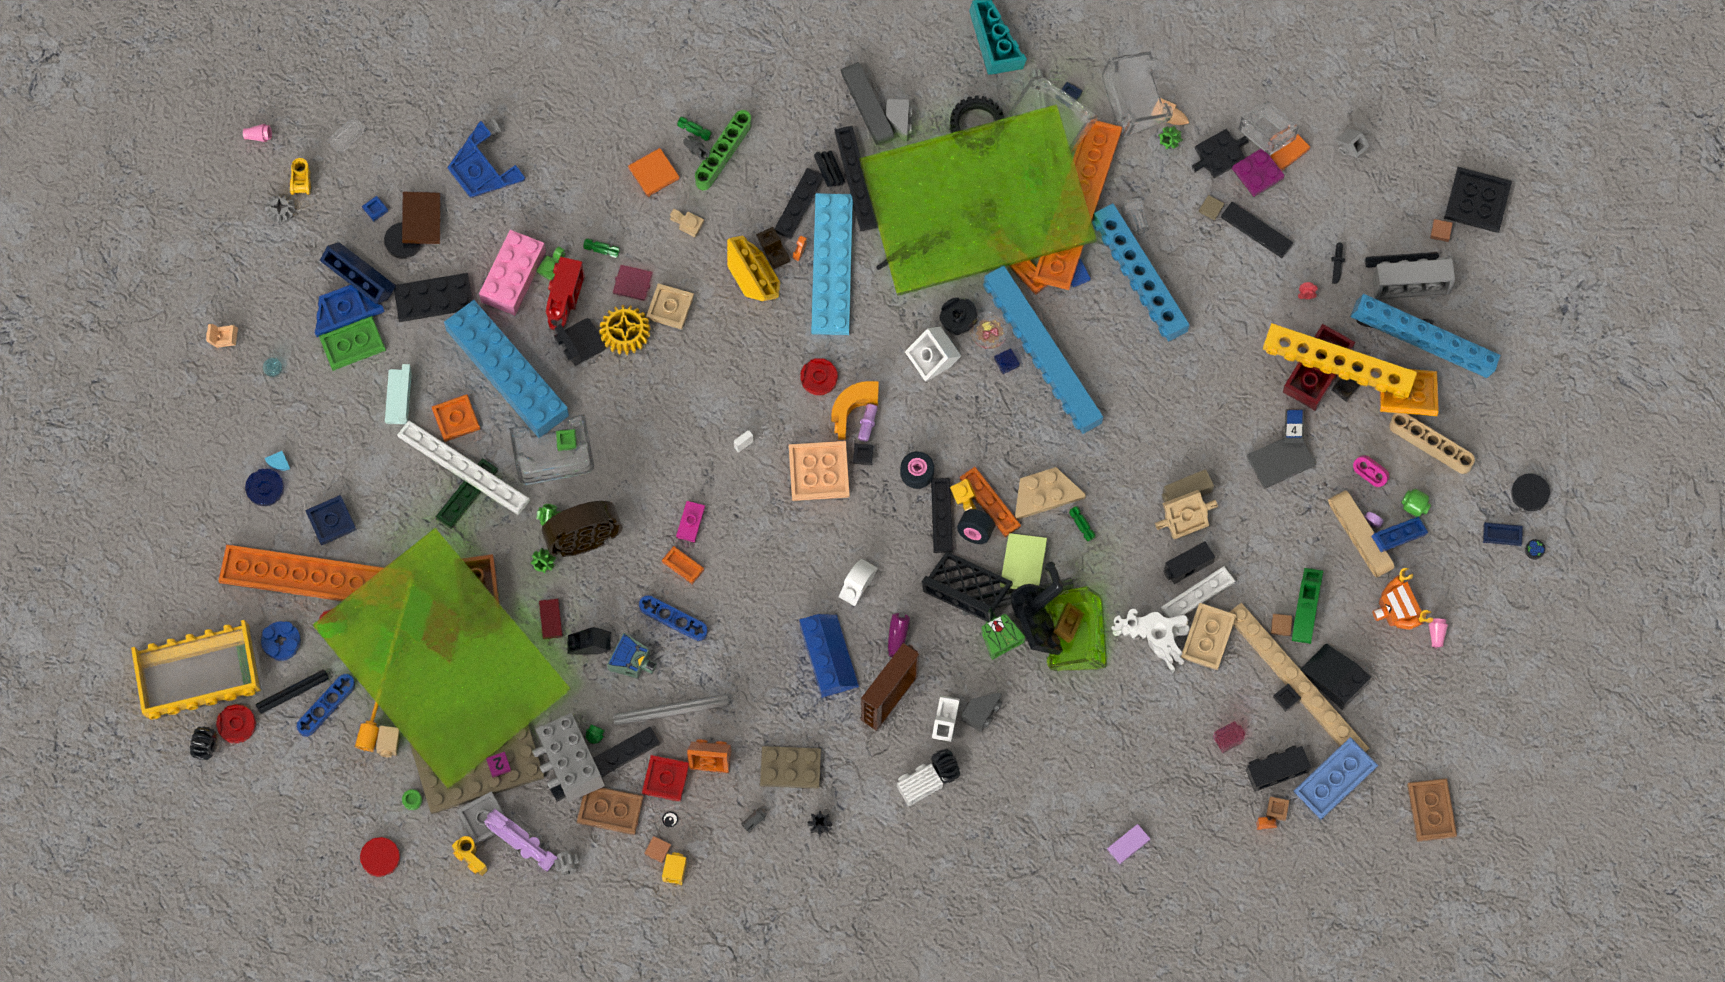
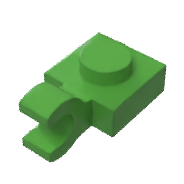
M558 246L552 258L549 256L545 257L536 270L537 273L548 280H554L555 274L553 270L555 263H559L560 257H565V250Z

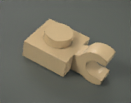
M673 209L670 214V220L680 224L679 230L693 237L697 236L704 223V219L690 212H687L684 216L680 211Z

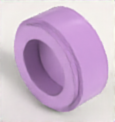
M1367 512L1364 516L1368 524L1375 528H1380L1384 522L1382 518L1371 512Z

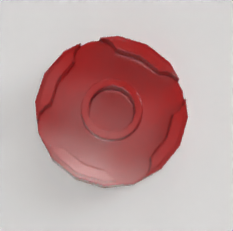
M814 358L802 367L800 372L801 384L808 393L813 395L830 393L838 381L837 369L829 360Z
M234 704L224 708L218 715L216 727L224 740L237 744L245 742L252 736L255 731L256 720L250 709L244 705Z
M383 837L373 838L362 847L360 862L364 870L371 876L384 877L393 873L399 865V850L390 839Z

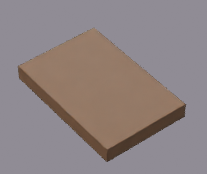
M1447 778L1408 783L1407 787L1417 842L1456 837L1457 832Z
M607 788L597 789L583 796L577 824L635 835L644 796Z

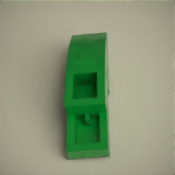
M1304 568L1292 641L1308 644L1312 642L1323 570Z

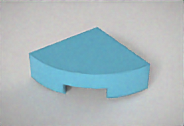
M283 451L265 458L266 463L272 468L281 471L290 469Z

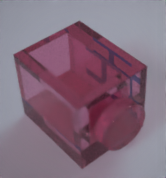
M1234 721L1215 731L1213 739L1223 754L1242 744L1245 739V732L1241 725H1237Z

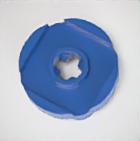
M279 621L270 624L263 630L261 645L266 655L275 660L284 661L296 654L301 645V637L298 630L290 622ZM279 637L286 638L283 641V645L276 643Z

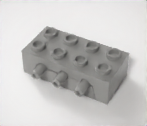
M572 713L536 729L543 746L532 750L535 757L546 753L549 762L539 767L542 773L554 769L557 776L547 781L549 789L561 785L568 802H571L605 786Z

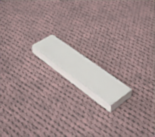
M1223 566L1163 605L1161 610L1167 618L1187 615L1198 608L1199 603L1204 604L1233 585L1235 580L1225 566Z

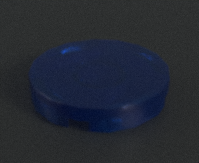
M262 468L249 475L246 480L245 491L252 503L258 506H270L280 500L284 492V484L276 471Z

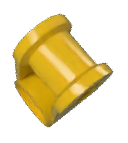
M303 158L295 159L291 165V195L295 193L311 194V171L307 161ZM299 167H305L303 171H297Z

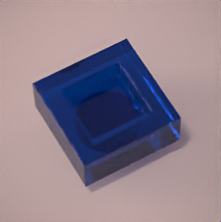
M1011 348L994 356V360L1002 374L1020 367V363Z

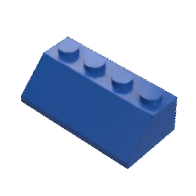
M817 614L799 619L800 629L821 698L858 688L857 678L837 615Z

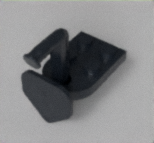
M1048 562L1045 565V570L1049 572L1053 583L1048 588L1034 584L1020 586L1011 594V605L1015 616L1021 621L1030 649L1059 655L1063 652L1060 639L1053 633L1055 629L1054 623L1044 607L1062 592L1063 584L1055 563Z

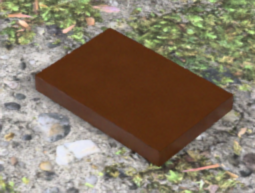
M403 192L402 243L440 244V193Z

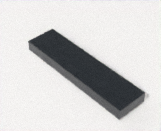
M1231 202L1221 215L1223 220L1280 258H1283L1293 245L1291 240L1234 202Z
M932 478L933 553H946V551L953 553L950 478Z

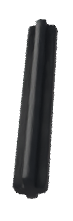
M1439 253L1370 256L1365 258V266L1372 268L1382 262L1398 263L1402 260H1408L1409 262L1420 259L1436 260L1439 258Z
M321 670L256 703V707L259 713L262 714L327 681L329 676L325 670Z

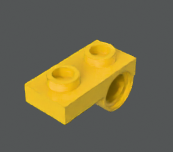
M463 836L453 843V855L460 861L464 859L469 864L467 867L474 874L478 872L483 876L488 871L486 865L475 856L476 846L471 837ZM466 843L472 845L468 851L461 850L462 846Z

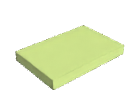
M1009 533L1002 577L1013 582L1010 589H1017L1024 584L1040 586L1047 538ZM1000 583V587L1004 588L1005 585Z

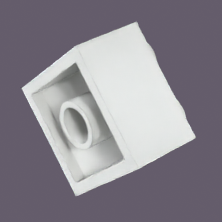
M941 326L928 328L905 351L925 381L949 369L961 357Z

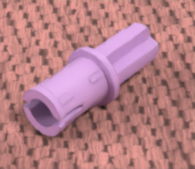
M866 405L863 419L860 420L861 428L858 435L860 441L867 442L872 427L875 426L874 420L878 407L875 405Z

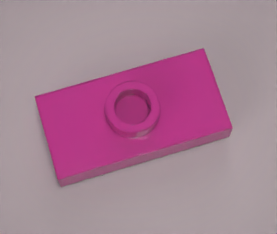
M686 501L676 538L695 543L705 511V505Z

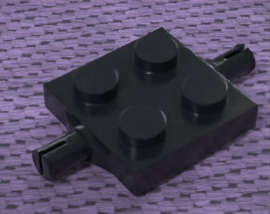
M1226 128L1195 146L1200 161L1191 165L1192 169L1196 172L1205 167L1213 178L1220 176L1232 169L1233 165L1245 159L1240 147L1249 143L1248 138L1244 136L1236 141Z

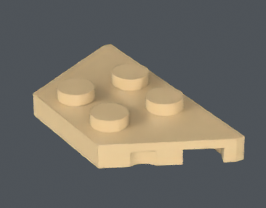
M1057 467L1020 478L1015 518L1019 520L1085 499L1086 496Z

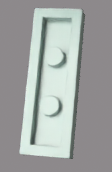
M402 364V370H389L385 412L386 424H406L408 422L412 377L410 364Z

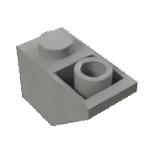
M887 99L886 118L891 129L903 141H907V135H911L912 123H908V118H912V107H909V100Z

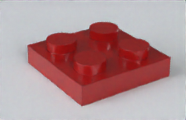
M651 755L642 794L681 802L689 763Z

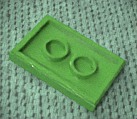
M372 316L319 336L332 371L386 351Z

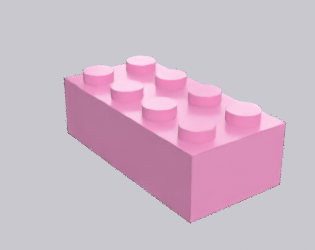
M510 230L479 292L481 303L516 315L537 272L536 270L546 253L545 244Z

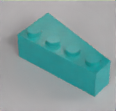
M972 0L969 13L988 75L1023 69L1027 58L1024 53H1021L1018 43L1012 38L1009 28L1003 23L1001 15L992 0Z

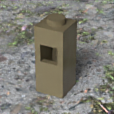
M1205 469L1164 486L1163 494L1161 495L1164 502L1196 490L1200 491L1202 497L1211 493L1214 485Z

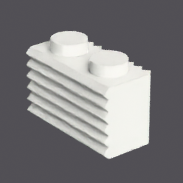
M922 764L915 769V773L911 775L906 773L898 779L897 788L908 806L943 787V782L932 764L927 766Z

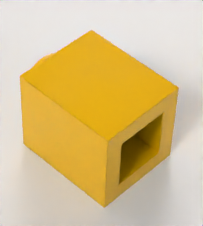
M673 852L672 855H666L662 874L663 882L683 884L687 859L683 857V854Z

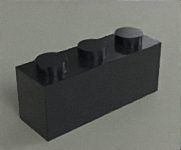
M1291 746L1285 750L1286 752L1281 754L1275 752L1268 755L1267 759L1261 761L1260 759H1255L1249 762L1246 773L1254 792L1309 773L1311 765L1303 746Z

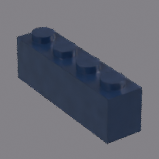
M340 242L328 245L320 259L324 265L375 304L387 301L396 286Z

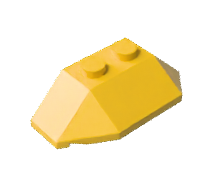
M743 235L729 238L727 240V266L745 297L760 301L778 298L780 281L763 252L747 241V238Z

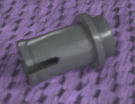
M760 808L754 809L753 813L741 825L750 833L761 821H765L766 815Z

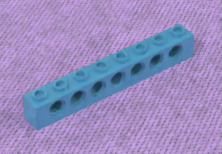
M1111 204L1095 212L1092 221L1094 229L1096 231L1099 230L1103 243L1111 249L1113 259L1115 261L1118 260L1123 275L1128 276L1131 288L1133 291L1138 292L1141 304L1148 308L1151 320L1153 322L1156 321L1161 336L1166 337L1169 342L1188 332V321L1115 205ZM1107 226H1113L1115 229L1109 230ZM1116 241H1123L1125 244L1118 245ZM1132 256L1134 259L1128 260L1125 257ZM1141 271L1143 275H1137L1135 272ZM1150 286L1153 290H1146L1144 287ZM1160 301L1163 305L1157 306L1154 302ZM1168 316L1171 317L1172 320L1166 321L1163 317Z
M1365 294L1356 300L1350 316L1485 378H1488L1495 372L1501 356Z

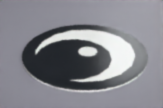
M666 812L662 817V822L667 827H674L678 823V816L674 812Z

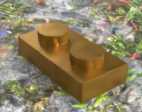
M1067 603L1053 633L1070 643L1075 636L1084 613L1071 603Z

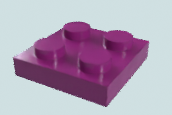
M1263 147L1232 167V170L1253 197L1281 181L1285 176Z

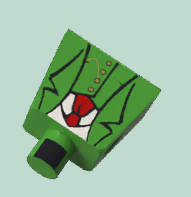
M993 612L992 620L986 622L981 627V633L992 660L1018 647L1025 641L1023 633L1006 614L997 618Z

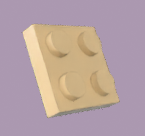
M658 283L646 318L650 321L683 329L694 293Z

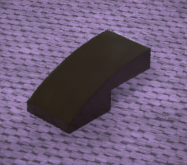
M773 227L756 234L773 269L791 262L781 243V239Z

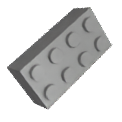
M1441 257L1436 260L1420 259L1414 262L1402 260L1398 263L1382 262L1377 264L1372 278L1375 299L1450 294L1455 282L1452 259Z

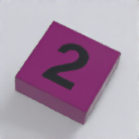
M505 752L486 758L493 778L511 772Z

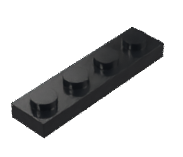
M809 168L805 170L774 229L777 234L792 239L824 179L822 174Z

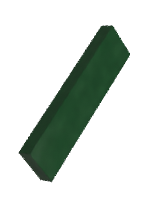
M483 458L477 464L493 475L498 472V468ZM464 480L435 516L436 519L452 529L481 491Z

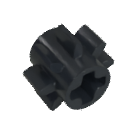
M821 811L817 815L811 814L813 821H808V826H813L811 834L817 832L819 837L824 832L829 834L827 826H832V822L827 821L829 814L824 816ZM818 821L821 823L823 821L824 826H817L816 822Z

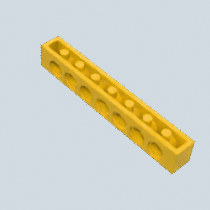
M1271 323L1263 346V350H1266V353L1270 355H1280L1288 361H1298L1306 367L1319 368L1326 374H1337L1344 380H1355L1362 386L1370 385L1375 387L1377 391H1387L1393 393L1398 398L1409 397L1417 374L1416 371ZM1286 341L1289 343V346L1282 347L1280 342ZM1304 347L1308 352L1300 353L1298 348ZM1322 353L1326 358L1318 359L1316 354ZM1339 359L1342 360L1344 364L1339 366L1336 365L1334 361ZM1360 366L1362 371H1354L1352 367ZM1371 372H1378L1380 377L1374 378ZM1396 378L1399 383L1392 384L1389 379Z

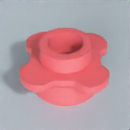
M1311 282L1301 284L1298 298H1315L1317 296V286Z

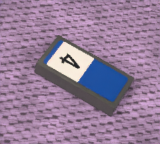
M1286 409L1285 443H1304L1305 409Z

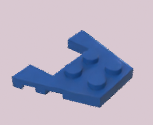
M482 121L478 123L475 130L447 167L469 198L525 180L524 175L516 165L499 176L477 146L491 136L490 131Z

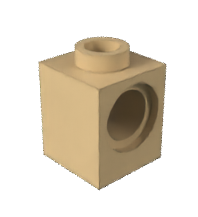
M379 727L376 750L380 756L388 758L392 757V755L397 756L400 737L399 728Z

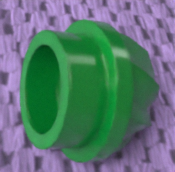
M590 724L589 729H586V739L591 744H597L605 737L603 735L605 730Z

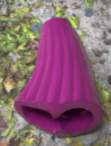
M899 613L892 614L888 636L889 657H893L903 643L905 644L910 623L908 615L899 617Z

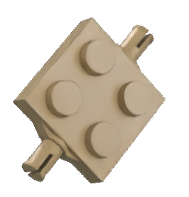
M1199 490L1164 502L1165 519L1155 522V527L1159 530L1168 526L1173 539L1208 527V511L1218 507L1217 502L1213 500L1204 503Z

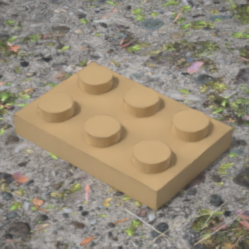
M1199 603L1181 658L1218 671L1236 615Z

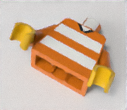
M1403 568L1400 571V576L1398 575L1390 581L1381 593L1379 601L1381 608L1373 610V616L1376 621L1386 618L1390 626L1411 630L1422 625L1423 622H1433V618L1426 619V615L1431 613V611H1421L1408 582L1404 583V580L1412 579L1413 574L1406 577L1405 572L1409 568Z

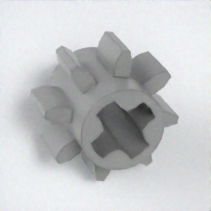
M565 851L557 855L558 860H554L557 872L562 871V875H570L577 871L576 867L579 866L577 854L572 855L571 851Z

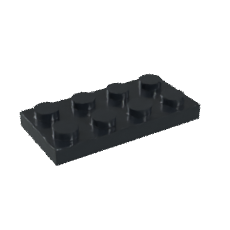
M468 273L398 284L394 288L399 322L456 313L472 301Z

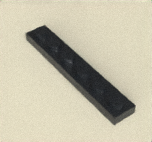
M853 126L834 129L860 232L878 228V221Z
M648 727L597 755L593 760L601 777L659 746L660 742L652 728ZM561 785L550 789L557 802L566 797Z

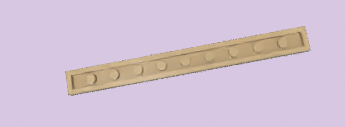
M1240 603L1229 613L1236 615L1235 628L1285 685L1289 683L1301 697L1300 702L1334 741L1341 746L1351 737L1367 752L1369 747L1246 607Z

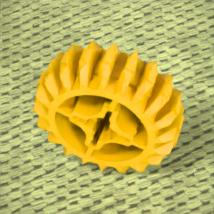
M622 305L620 310L615 306V312L608 310V316H603L604 322L600 323L602 329L599 330L600 335H602L601 340L605 342V346L607 348L611 346L612 352L617 349L619 355L622 351H625V354L628 355L629 350L635 353L636 347L642 349V344H647L646 338L650 337V332L648 331L651 330L650 325H648L649 320L645 318V313H639L638 307L633 310L631 305L628 309H625V306ZM621 319V321L618 324L613 325L616 321ZM627 319L634 320L638 324L631 323ZM624 324H626L627 328L626 336L624 335L623 331ZM612 335L622 338L623 341L615 339ZM634 335H637V336H636L635 338H633L632 340H629L630 337H632V336H634Z

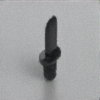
M1341 242L1336 244L1335 257H1331V261H1334L1332 284L1339 282L1342 262H1345V258H1342L1343 244Z

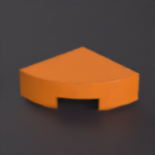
M799 236L796 243L798 246L795 252H793V259L797 261L800 260L807 246V238Z
M1259 817L1256 823L1257 830L1277 828L1274 818L1268 820L1267 817Z

